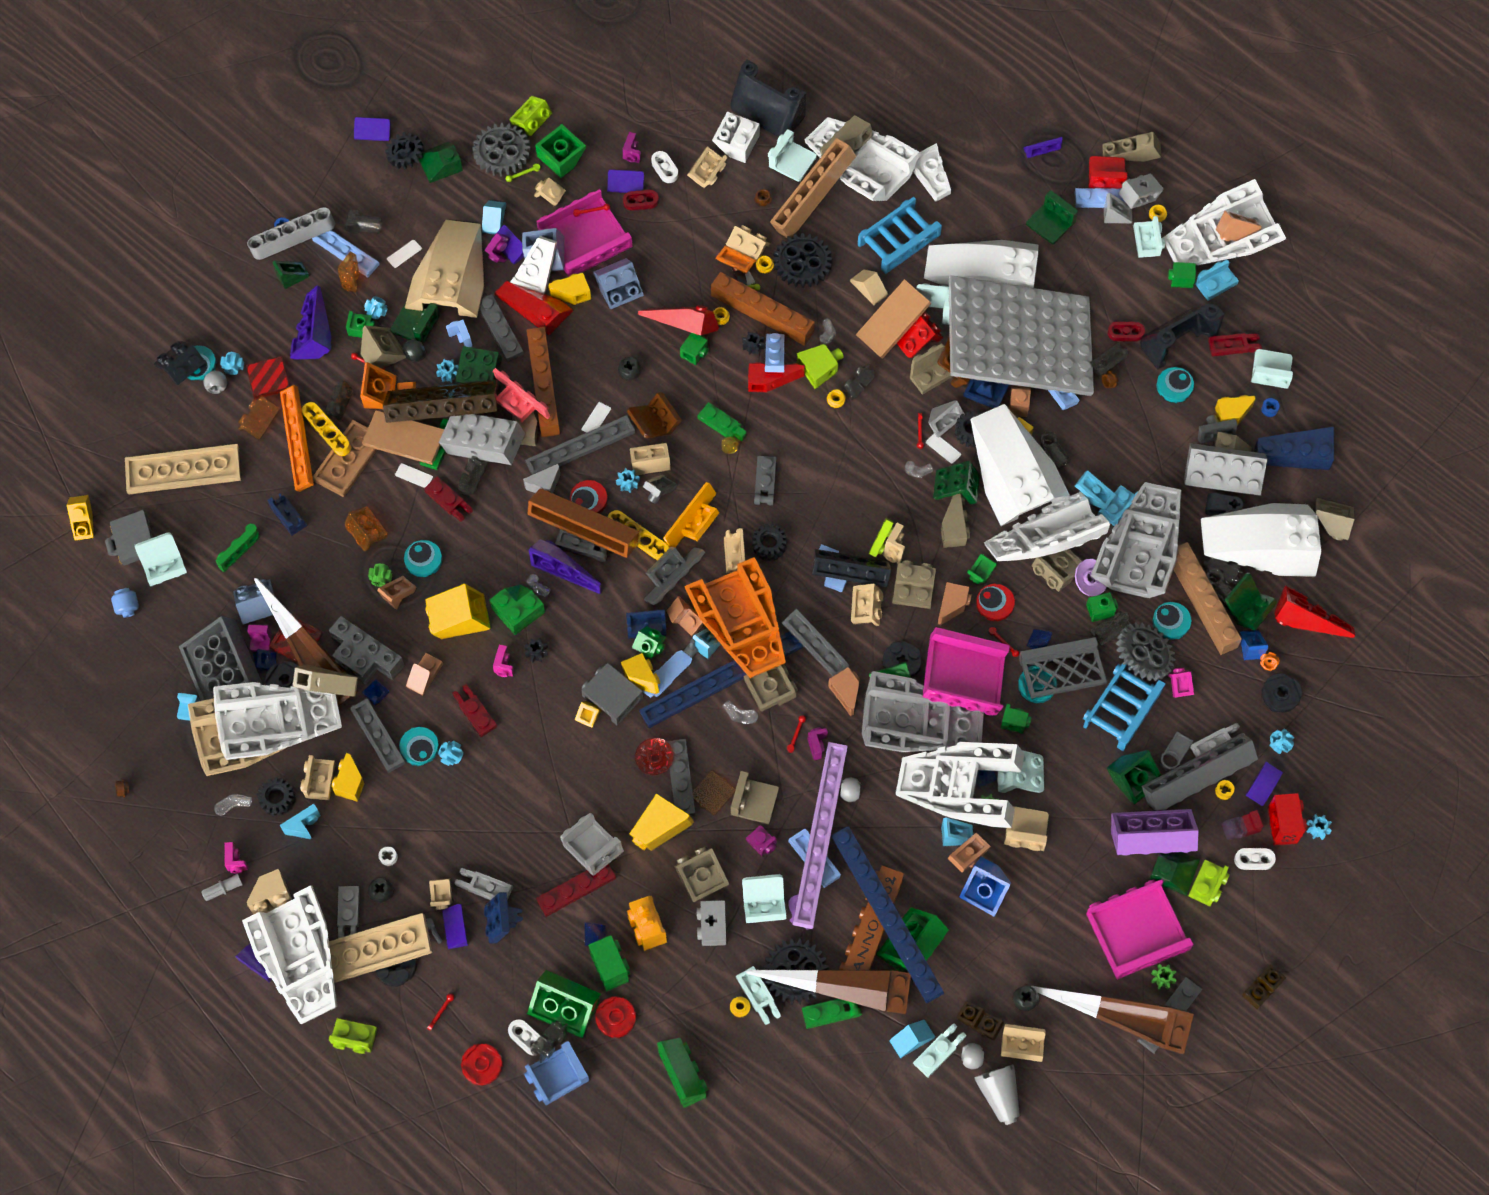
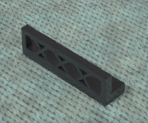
M819 549L814 551L812 575L863 584H875L881 587L888 586L891 573L890 562Z

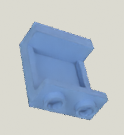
M569 1041L562 1044L561 1049L531 1066L529 1064L525 1066L527 1072L524 1075L528 1083L535 1085L536 1090L534 1093L538 1101L541 1102L543 1100L545 1105L550 1104L589 1081L588 1075Z

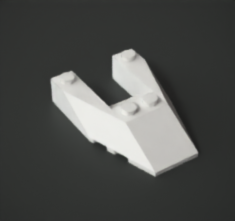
M959 742L955 746L940 747L938 750L929 753L922 752L903 757L896 795L949 818L991 827L1012 828L1015 809L1008 800L974 799L973 794L978 770L1021 772L1024 752L1017 744Z

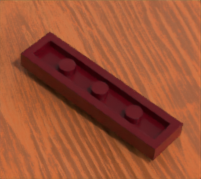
M609 864L594 876L586 870L536 898V901L545 917L615 880L616 876Z

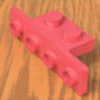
M496 368L493 370L496 379L506 386L496 397L498 404L521 422L534 410H537L545 418H550L549 408L544 402L535 400L536 397L530 391L525 392L517 381L512 382L508 374L503 370L501 372Z

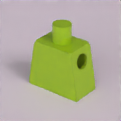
M824 344L797 353V363L805 365L804 374L814 389L838 372L837 361L844 358L839 348L830 352Z

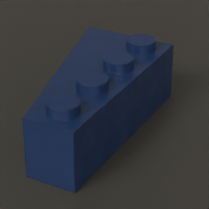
M1334 427L1261 437L1256 442L1254 452L1266 454V466L1330 470L1334 461Z

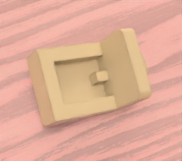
M547 178L544 181H539L535 189L537 191L534 196L537 198L541 195L555 206L566 190L552 179Z
M450 878L430 880V907L436 906V909L448 908V905L453 902Z

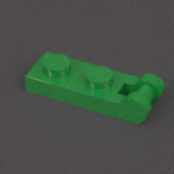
M248 524L245 528L246 531L239 538L234 539L226 551H222L215 561L223 572L259 540L260 534L256 525Z
M842 999L802 1007L806 1029L862 1015L858 1004ZM849 1005L850 1011L845 1012L844 1006Z

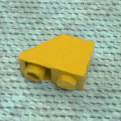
M583 273L572 274L567 278L557 279L548 284L552 297L576 305L591 300L590 289Z
M1242 395L1237 398L1223 397L1218 399L1215 411L1219 422L1235 419L1238 426L1253 407L1255 396Z
M89 495L70 497L67 509L74 540L94 538L93 515Z
M642 653L621 662L625 677L643 691L654 694L659 693L658 684H660L658 675L652 673V664L649 659L646 660Z
M346 753L345 758L340 760L338 767L340 771L338 776H335L332 781V788L336 796L358 802L364 787V781L351 755Z

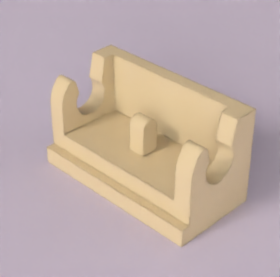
M667 443L630 448L633 470H635V475L671 470Z
M743 528L737 529L734 534H731L730 530L726 531V537H724L726 573L737 571V564L745 561Z

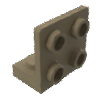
M943 343L938 346H932L928 352L923 355L919 354L912 360L910 379L922 395L953 377L951 373L937 363L945 347Z
M741 771L731 805V815L769 824L779 787L749 780V773Z

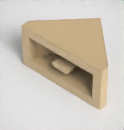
M864 269L850 279V282L873 305H876L888 295L877 272Z

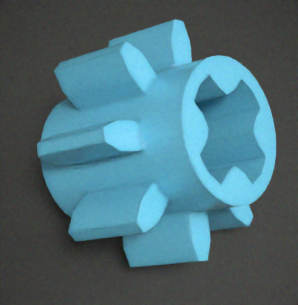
M376 296L372 300L367 299L364 306L365 311H367L366 314L371 315L373 319H379L380 316L385 317L388 310L385 300Z
M228 352L226 357H221L220 365H222L225 373L236 375L239 370H243L244 361L243 358H240V354Z
M443 359L441 364H437V377H441L442 382L450 381L452 383V380L457 375L458 365H454L453 359L451 361Z
M625 468L622 473L618 472L619 479L616 480V484L621 485V491L626 490L631 493V490L638 488L637 482L640 479L639 476H635V470L630 471Z
M1283 729L1282 732L1276 730L1270 736L1271 743L1269 746L1278 754H1281L1282 751L1287 753L1293 748V739L1295 737L1286 729Z
M454 740L443 743L438 752L442 758L441 762L448 766L459 763L463 757V751L460 749L461 744Z
M1315 814L1313 821H1307V825L1310 827L1306 832L1311 833L1313 839L1320 837L1324 840L1325 833L1330 834L1332 831L1328 828L1332 822L1327 821L1325 815L1318 817Z

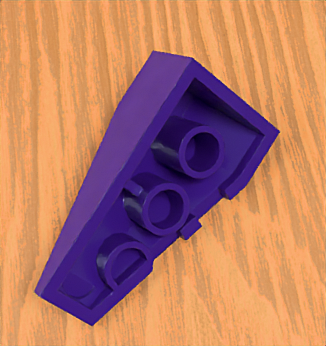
M317 285L306 294L301 310L303 318L296 327L299 332L297 338H293L291 343V359H319L331 350V332L321 288Z
M540 539L530 547L531 566L601 594V583L556 546L555 543Z

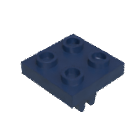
M971 379L964 392V397L994 409L1001 405L1010 384Z
M499 892L485 905L484 915L487 917L485 932L489 943H498L510 932L509 928H514L516 922L523 920V917L517 916V914L522 913V909L508 906L507 892Z

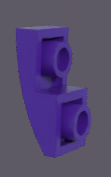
M1265 762L1245 795L1263 806L1283 772Z

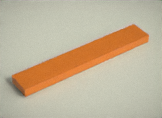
M292 385L281 391L280 397L295 491L301 492L313 486L314 483L298 386Z

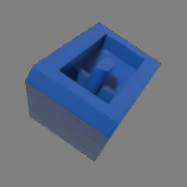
M1259 630L1240 632L1244 660L1260 659L1263 654H1266L1268 644Z

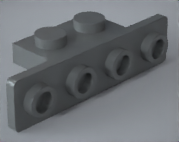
M670 547L646 572L656 587L644 598L645 602L653 605L661 602L663 596L669 590H672L682 577L688 574L689 569L702 559L705 551L694 547L683 558L675 547Z

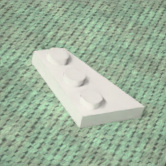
M936 143L919 152L920 155L913 170L935 202L951 194V188Z
M540 236L523 264H521L515 277L511 280V283L544 294L547 291L557 241Z

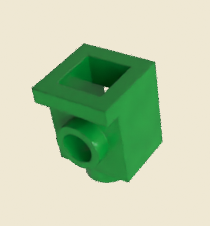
M349 311L346 324L348 336L362 338L365 325L375 326V321H373L371 315L354 314L352 311Z
M1007 704L1001 728L1023 734L1024 729L1029 728L1032 717H1029V713H1026L1023 709H1011V704Z

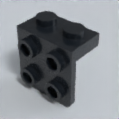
M177 341L171 345V349L167 353H162L156 358L157 361L154 365L165 370L173 382L179 385L206 361L192 344Z

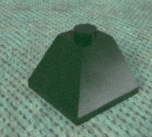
M451 142L421 152L423 158H418L429 183L463 171L461 159Z
M1148 750L1121 756L1107 767L1113 782L1133 804H1136L1145 797L1142 786L1161 776Z
M1183 852L1159 853L1149 881L1162 880L1161 886L1187 896L1200 859Z

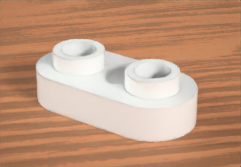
M655 152L651 158L652 166L662 181L665 183L675 182L678 179L677 167L666 152Z
M1242 848L1238 850L1234 857L1236 866L1243 870H1268L1274 865L1276 860L1275 854L1267 848ZM1241 858H1246L1247 863L1242 862ZM1261 858H1266L1267 863H1263Z
M514 1020L510 1023L508 1027L509 1036L525 1052L530 1055H537L542 1052L544 1041L534 1029L523 1020ZM517 1029L523 1030L520 1035L515 1033ZM536 1042L538 1045L536 1048H531L530 1044Z

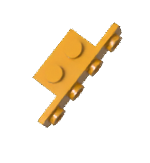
M706 482L664 536V540L669 548L676 547L684 536L698 541L718 516L719 511L717 508L708 505L716 495L710 483Z

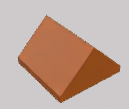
M366 362L364 367L361 400L364 408L383 409L387 391L395 390L397 376L369 362Z

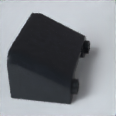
M746 59L739 71L731 98V109L740 116L759 123L761 128L777 137L781 134L784 135L787 129L794 132L805 118L806 92L797 87H791L782 94L756 79L758 67L755 63Z
M1206 304L1189 309L1145 334L1141 339L1140 347L1156 369L1159 370L1166 365L1165 356L1168 354L1167 348L1171 347L1176 339L1190 331H1193L1196 337L1200 335H1207L1208 338L1218 336L1225 314L1215 304Z

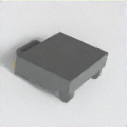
M144 510L110 522L113 535L105 540L108 555H118L119 562L124 566L140 560L135 549L136 544L153 538L149 524L150 520Z

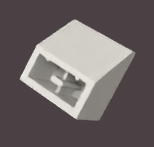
M727 112L713 138V142L730 158L746 163L760 136V124Z

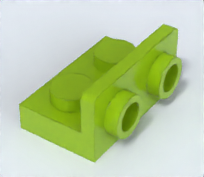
M531 96L509 120L512 125L524 128L526 134L532 136L552 114V111L546 100Z
M1205 860L1188 896L1207 906H1211L1213 901L1217 902L1222 893L1219 888L1221 884H1226L1230 876L1227 873L1229 867L1225 865L1222 868Z
M337 1018L329 1041L337 1049L344 1050L345 1047L353 1048V1051L356 1053L365 1054V1051H372L377 1027Z

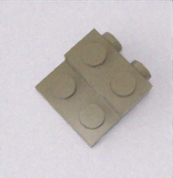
M1070 549L1037 557L1032 567L1036 575L1042 576L1047 580V585L1050 588H1055L1059 592L1075 578L1076 568L1082 561Z
M911 561L898 563L892 604L930 609L936 568H932V565L928 563H923L921 566L913 565Z
M784 664L752 678H749L748 675L744 676V681L761 712L776 704L780 706L796 698L798 689L794 681L790 682L787 675L789 673Z
M703 846L694 851L696 855L690 858L688 855L677 859L678 864L674 865L692 902L729 885L712 848L706 849Z

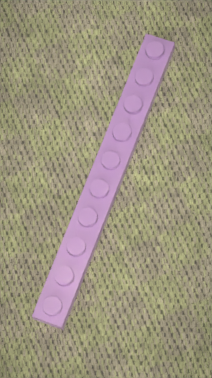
M828 742L793 925L813 929L848 747L846 745Z

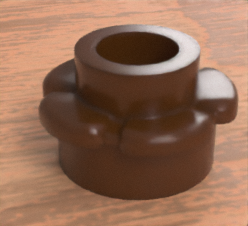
M760 189L757 191L754 201L760 206H766L771 203L772 197H770L771 194L768 190Z
M1107 371L1106 374L1102 375V383L1105 388H1115L1117 386V374Z
M123 778L120 781H115L117 797L123 796L125 798V794H129L128 782H124Z

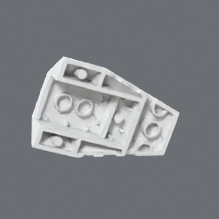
M827 117L805 139V143L821 158V147L846 122ZM872 131L873 136L861 148L853 151L856 158L841 175L840 179L847 186L872 201H887L911 177L920 153L892 136L886 135L885 137L879 135V132Z
M1255 179L1222 193L1211 204L1209 203L1203 207V210L1191 216L1183 225L1180 224L1163 237L1173 262L1196 263V265L1251 255L1286 239L1278 223L1275 224L1263 201V193ZM1224 211L1255 219L1262 226L1261 230L1241 240H1230L1229 242L1221 239L1220 234L1215 230Z
M1008 240L930 245L924 279L949 286L948 279L950 276H958L1033 288L1039 245Z
M1005 404L971 418L984 491L1000 526L1017 520L1019 515L1050 501L1053 504L1070 496L1052 459Z
M1079 492L1042 508V513L1037 516L1036 514L1030 515L1025 523H1016L1012 526L1013 530L1009 532L1003 531L984 542V544L997 561L1037 558L1061 552L1075 546H1081L1092 539H1098L1108 532L1110 523L1102 514L1095 516L1091 512L1088 499L1082 492Z
M1271 503L1201 519L1205 556L1227 562H1237L1238 565H1248L1260 571H1270L1278 576H1316L1321 555L1318 518L1309 505Z
M257 682L215 686L213 688L215 718L221 751L226 760L268 755L339 729L342 725L336 695L308 691L293 686L287 688L278 687L279 685L270 684V686L260 685Z
M313 886L293 894L295 899L268 913L258 912L242 920L256 959L259 963H262L266 969L265 972L269 978H272L279 993L287 1000V1005L300 1024H304L337 1007L327 924Z

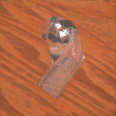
M826 319L822 322L825 332L823 335L820 334L819 337L823 344L831 343L836 335L831 319Z
M908 461L905 464L906 473L917 478L933 472L930 463L922 467L915 466L913 461Z
M530 574L529 578L526 579V584L536 593L547 597L551 589L538 583L539 577L537 575Z

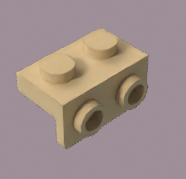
M707 146L687 176L703 188L709 184L712 185L718 178L716 176L717 172H721L726 166L725 160L727 156L720 157Z
M744 225L741 227L735 226L726 246L757 261L765 247L770 245L766 241L767 237L759 233L757 235L750 233L752 229Z
M309 755L308 761H305L304 764L305 780L302 779L301 791H303L305 798L330 799L335 761L315 759L313 755Z
M1005 1024L1001 1056L1042 1062L1046 1030Z

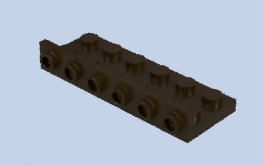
M498 380L387 391L383 403L386 423L496 412V397L499 389Z

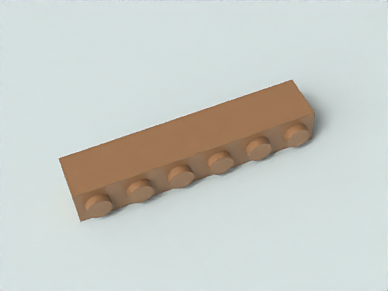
M838 138L833 141L770 221L778 233L786 238L788 236L792 238L856 158L850 145Z
M1188 542L1179 545L1177 561L1173 570L1217 650L1222 655L1238 648L1242 639Z

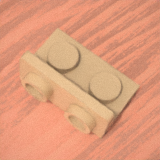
M896 523L888 537L883 556L892 563H900L902 561L905 546L902 545L904 526Z
M875 584L853 586L851 622L853 624L872 622L875 626L880 625L883 592Z

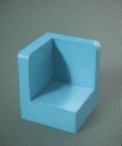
M178 693L177 698L180 704L177 718L190 721L188 704L199 702L200 700L197 695Z

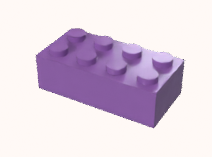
M1191 809L1112 813L1111 835L1117 855L1168 854L1170 852L1188 853L1190 851H1198L1199 830Z

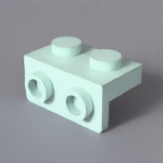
M1153 216V220L1150 222L1134 223L1133 228L1138 257L1160 256L1162 249L1165 248L1164 238H1161L1162 224L1158 222V217Z

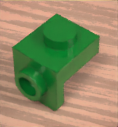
M980 554L971 570L967 571L971 575L969 579L977 584L980 582L986 583L998 564L985 555Z

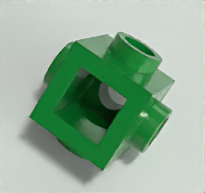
M646 626L638 632L632 648L642 653L643 656L652 659L657 654L660 655L665 648L663 643L666 637L660 631Z

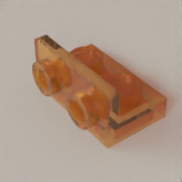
M349 252L338 266L341 286L346 291L357 293L356 280L360 272L356 254Z
M262 396L257 400L253 399L248 406L251 409L247 415L244 413L238 421L241 424L238 430L244 429L258 440L280 409Z
M368 506L348 513L344 523L345 527L364 551H367L372 543L387 537L388 533Z

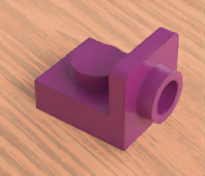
M629 132L623 147V159L629 162L640 163L641 151L637 150L639 142L636 141V133Z
M496 233L485 249L489 254L488 257L496 263L498 261L505 263L506 261L499 254L506 248L509 240L504 234Z
M248 625V634L251 638L250 650L253 652H269L272 634L268 625Z
M818 727L808 732L807 740L814 761L821 759L822 752L825 751L821 739L827 738V728L822 729Z
M761 825L746 837V841L762 857L766 853L769 855L777 847V838L775 836L772 837Z

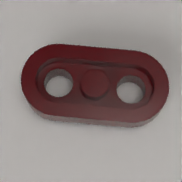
M654 190L630 191L623 196V205L630 211L652 209L659 203L658 194Z
M1113 322L1109 325L1107 334L1113 341H1140L1144 336L1145 328L1139 322Z

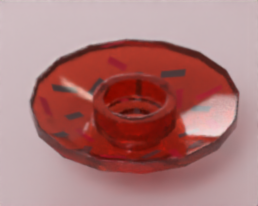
M657 737L643 741L635 752V762L638 768L643 773L651 776L666 772L671 767L674 759L670 744L664 739ZM658 756L659 758L657 761H652V757Z

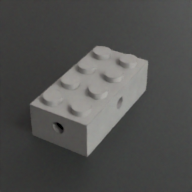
M475 414L450 416L439 443L446 453L450 455L512 465L525 432L517 421Z
M1190 443L1184 483L1189 486L1261 495L1267 457L1264 453Z

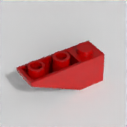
M761 362L749 363L748 392H769L804 377L805 365L793 363L784 365V372H765V364Z

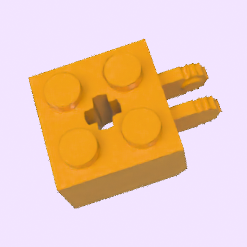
M647 896L630 902V910H627L628 920L631 928L635 927V939L638 946L642 945L645 951L667 943L666 932L656 911L653 897Z

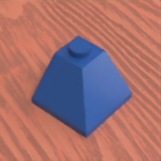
M981 856L974 865L959 898L995 917L1011 882L998 865Z

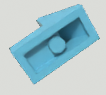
M1089 471L1084 472L1075 485L1077 489L1086 495L1089 504L1102 509H1106L1116 495Z
M312 804L282 823L280 827L285 835L312 839L305 826L314 824L321 815L316 806Z

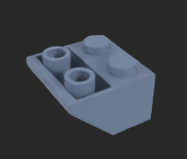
M557 228L522 233V250L525 259L536 240L542 236L557 241L551 271L564 270V235Z
M627 258L593 272L598 287L610 309L644 296L634 266Z
M270 579L260 580L275 596ZM256 583L250 586H240L233 591L242 624L273 615Z

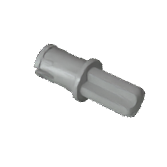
M235 874L224 881L219 880V883L202 890V895L205 901H209L219 895H226V892L242 886V882L238 874Z

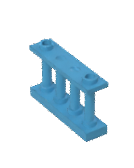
M915 197L902 202L900 207L869 229L861 231L858 236L859 247L867 243L882 258L881 270L885 274L941 235L942 225L938 221L928 224L914 210L916 204ZM909 214L924 230L919 234H914L901 218ZM895 223L910 240L905 244H901L887 228ZM881 233L896 250L891 254H887L873 238Z
M1118 664L1113 671L1115 676L1092 711L1088 709L1083 717L1085 720L1083 727L1087 729L1091 722L1117 737L1119 741L1117 748L1122 751L1125 750L1165 687V683L1158 680L1156 685H1150L1126 671L1127 664ZM1120 677H1123L1145 690L1149 696L1146 700H1140L1116 686V683ZM1110 692L1135 705L1136 709L1139 710L1136 716L1133 714L1129 715L1106 701ZM1103 707L1126 721L1127 725H1129L1127 730L1124 731L1122 729L1121 731L1097 717L1096 714L1099 709Z

